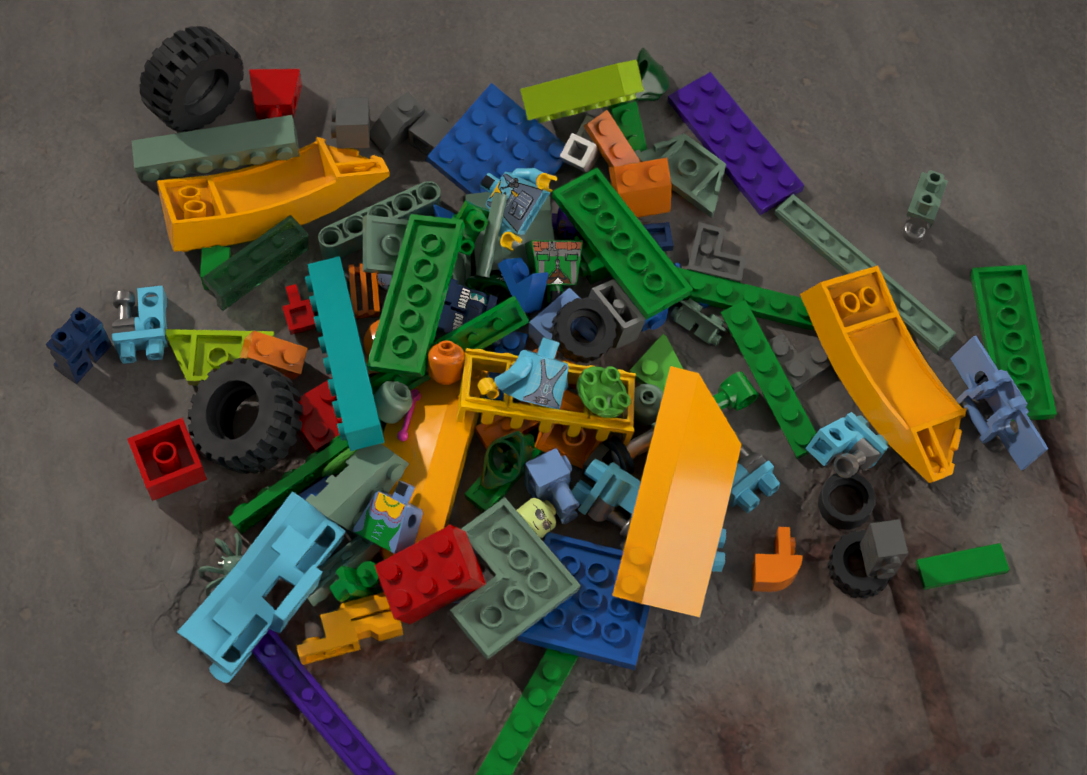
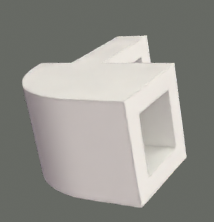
M586 115L578 133L571 134L560 155L563 162L586 173L592 169L600 156V151L583 126L593 119L589 115Z

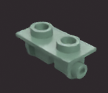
M690 298L687 302L679 301L683 305L681 308L675 307L671 313V316L674 318L673 321L689 331L697 323L699 327L694 334L707 342L708 345L713 344L717 346L722 339L719 335L720 332L728 333L723 328L725 322L712 313L709 317L701 313L700 311L703 307Z

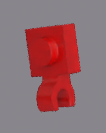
M296 284L286 286L290 304L282 307L290 335L315 329L314 313L310 300L301 301Z

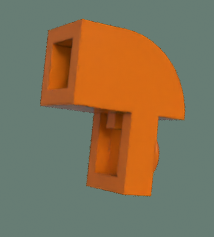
M778 527L774 536L775 554H755L752 561V591L776 592L785 589L794 581L802 564L803 555H794L795 537H790V527Z

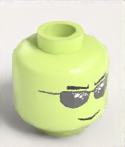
M532 498L516 510L540 539L556 526L554 517L556 510L547 500L542 502L537 498Z

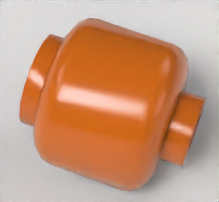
M442 341L433 345L428 352L427 372L429 376L442 385H451L460 380L465 360L463 348L451 341Z

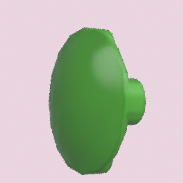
M592 366L584 369L578 376V395L583 404L594 414L603 418H614L621 415L631 404V399L620 380V373L616 368L608 366L605 369Z

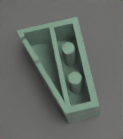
M383 444L359 449L346 461L348 466L337 477L331 475L326 480L328 485L317 496L311 494L306 501L329 519L353 532L356 523L373 495L377 491L389 493L409 465L408 462Z

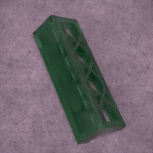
M290 215L203 277V282L216 295L217 306L224 311L309 250L308 233Z

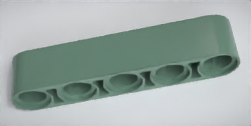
M432 181L420 183L324 227L318 235L322 256L325 259L339 256L342 258L362 249L363 217L366 215L409 220L410 214L435 215L433 205L441 207L440 187ZM432 197L434 199L426 200L425 198ZM403 208L409 209L408 211H401ZM355 230H360V231H361L360 233H357V234L351 233V232H353V231H355ZM331 241L337 242V243H335V244H333V245H328V244H327L328 242H331Z

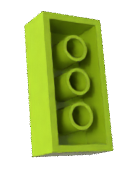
M636 59L520 89L527 119L537 118L538 123L636 99L635 93L643 92L644 88Z

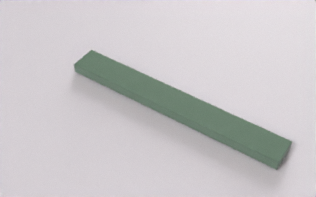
M794 194L775 210L774 215L843 275L877 266ZM880 268L907 330L937 354L955 337L956 332Z

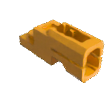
M383 592L342 603L337 611L321 615L326 638L311 637L305 639L302 642L303 644L296 646L301 663L306 665L360 650L358 640L373 637L378 641H383L403 635L401 621L393 618L385 593Z

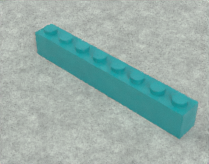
M340 256L307 264L310 275L305 276L309 293L314 292L313 296H309L313 313L318 312L319 314L314 316L317 332H323V336L318 337L322 354L327 353L328 357L323 358L326 374H332L333 379L328 380L331 396H337V401L332 402L336 418H342V423L337 424L341 441L347 440L350 451L384 443L383 432Z

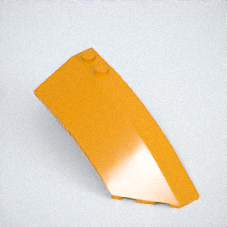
M316 136V142L299 149V157H293L289 160L268 161L260 165L214 175L158 180L157 186L173 252H188L193 249L211 248V246L215 245L228 246L253 241L309 223L337 210L390 176V171L381 157L372 155L370 158L360 156L359 150L353 148L337 149L327 145L326 139Z
M879 266L820 282L801 293L800 296L821 345L828 355L835 372L849 395L875 430L929 483L952 475L955 466L952 463L954 451L958 450L962 430L959 429L961 418L965 417L967 407L962 408L944 387L914 343L900 317Z
M670 366L612 594L614 597L696 617L701 615L742 445L699 373Z
M471 370L470 397L485 398V395H482L479 391L478 383L480 380L489 377V371ZM431 378L415 387L414 389L421 393V398L416 401L407 430L408 439L402 442L397 438V433L402 430L406 414L397 423H387L383 433L385 442L381 444L409 463L402 477L396 481L389 494H394L399 481L406 482L415 487L409 503L423 511L415 543L448 526L460 478L480 412L466 411L463 422H457L460 380L451 385H442ZM380 546L382 550L379 553L384 560L395 555Z

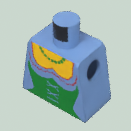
M399 481L393 495L377 491L356 523L353 532L394 554L415 544L423 515L422 509L409 503L415 487L406 482Z

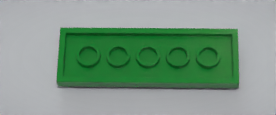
M598 168L552 192L553 200L646 320L692 294L693 288Z
M410 214L366 365L370 371L424 378L428 362V352L433 345L466 226L463 220Z
M1026 265L972 268L970 277L985 350L997 369L1007 371L1028 403L1026 408L1029 411L1027 413L1029 419H1054L1057 412Z

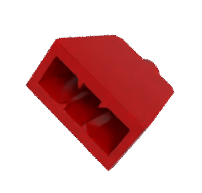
M249 69L257 118L270 119L292 115L294 118L302 88L300 69Z

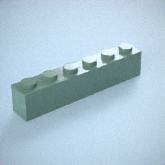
M292 115L132 140L134 169L140 182H153L161 178L182 177L186 174L199 172L208 173L212 170L224 168L234 169L238 166L249 164L260 165L268 161L289 160L300 156L297 131Z

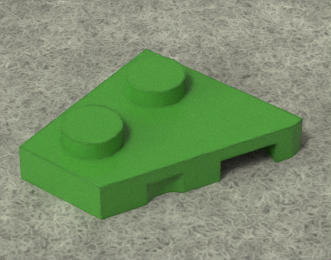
M662 334L629 372L636 373L635 380L638 383L655 385L664 393L670 366L683 368L667 336Z

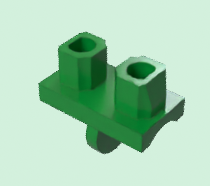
M465 200L458 214L452 216L451 219H461L466 225L458 252L467 256L471 255L475 248L474 243L488 224L489 209L479 207Z
M366 561L360 564L357 569L346 566L339 567L335 571L339 579L330 586V590L338 601L344 602L347 598L349 601L381 593L380 590L374 588L380 582L374 566L377 563Z

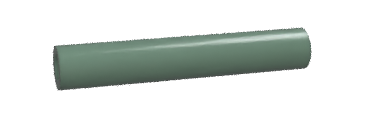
M494 193L476 275L490 277L507 195Z

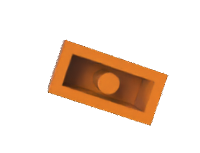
M253 331L244 340L240 358L258 360L283 373L284 376L292 381L301 375L307 347Z

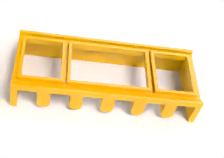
M466 348L462 377L460 379L457 422H463L466 411L482 413L481 423L486 425L492 424L495 415L510 417V427L514 429L521 428L523 420L528 419L539 421L538 430L542 433L549 432L552 424L556 423L568 425L567 435L570 437L578 436L581 427L596 429V440L605 441L610 431L622 433L623 444L625 446L629 445L634 433L636 373L618 370L620 380L631 399V404L623 412V419L603 418L599 415H593V412L585 405L583 413L513 403V397L505 393L503 401L470 397L472 369L504 373L516 362L518 356L511 353H495L483 349ZM562 361L568 364L567 381L570 384H577L578 376L582 371L593 366L576 365Z

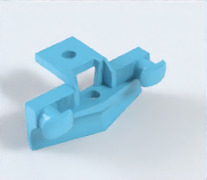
M294 492L289 495L236 566L177 631L179 635L187 639L213 662L209 669L216 679L229 683L269 629L281 633L288 624V621L318 586L322 571L318 568L328 560L342 542L345 530ZM281 578L295 587L277 610H275L264 598Z

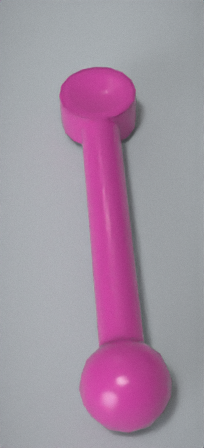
M417 389L411 391L412 407L406 414L402 430L397 433L398 440L402 442L408 439L407 430L416 401L421 398V393Z

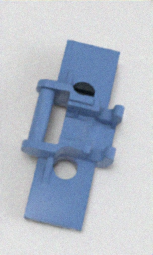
M973 336L950 358L969 388L956 401L963 408L967 407L966 412L980 433L979 439L981 442L987 443L998 435L1020 470H1024L1047 451L1048 447L1027 416L1029 411L1026 406L1028 403L1008 372L997 369L977 336ZM972 399L975 401L985 399L989 403L994 414L987 419V423ZM1011 419L1015 420L1018 425L1017 433H1014L1010 427Z

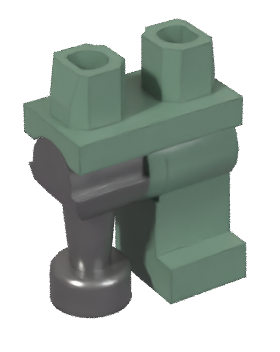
M929 170L928 173H921L906 214L907 223L902 231L903 238L907 242H920L925 235V229H928L930 226L932 227L948 180L944 179L943 174Z

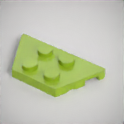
M166 329L165 331L188 385L198 386L202 379L206 380L209 377L207 374L212 369H220V364L226 361L233 362L236 358H240L244 340L253 332ZM257 331L275 337L274 331Z

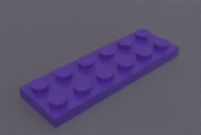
M711 72L668 95L667 102L709 152L726 163L724 172L759 215L786 201L793 194L796 195L803 191L804 184Z

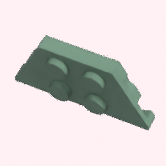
M685 133L673 137L670 141L656 143L653 148L640 152V150L634 151L641 162L667 158L672 184L671 189L710 218L714 216L725 171V162Z

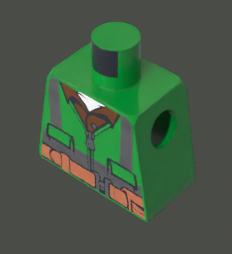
M531 240L525 243L530 275L548 272L546 303H552L563 294V287H572L577 284L583 241Z

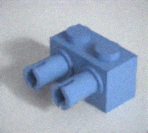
M568 288L529 322L528 337L539 347L543 337L551 339L552 320L557 315L556 313L569 301L572 302L580 297ZM578 317L571 323V334L576 330L589 343L595 339L597 333L596 326L588 318Z
M557 448L525 463L524 485L531 498H537L542 502L545 500L549 501L555 508L561 523L567 524L578 516L575 509L579 506V503L569 488V483L571 482L570 472L572 471L571 464L565 455L561 457Z

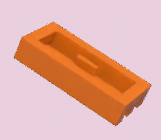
M354 264L349 265L350 293L355 318L380 316V304L376 279L377 273H371L374 309L369 310L366 273L370 272H363V264H360V267H354ZM355 274H360L363 304V310L358 311Z

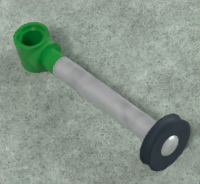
M740 371L725 379L718 388V393L713 395V398L721 410L727 408L739 411L752 404L759 394L745 374ZM653 429L630 440L628 446H625L614 435L611 437V441L606 439L604 445L610 449V462L617 464L620 467L619 469L633 474L635 467L632 459L649 450L654 433Z

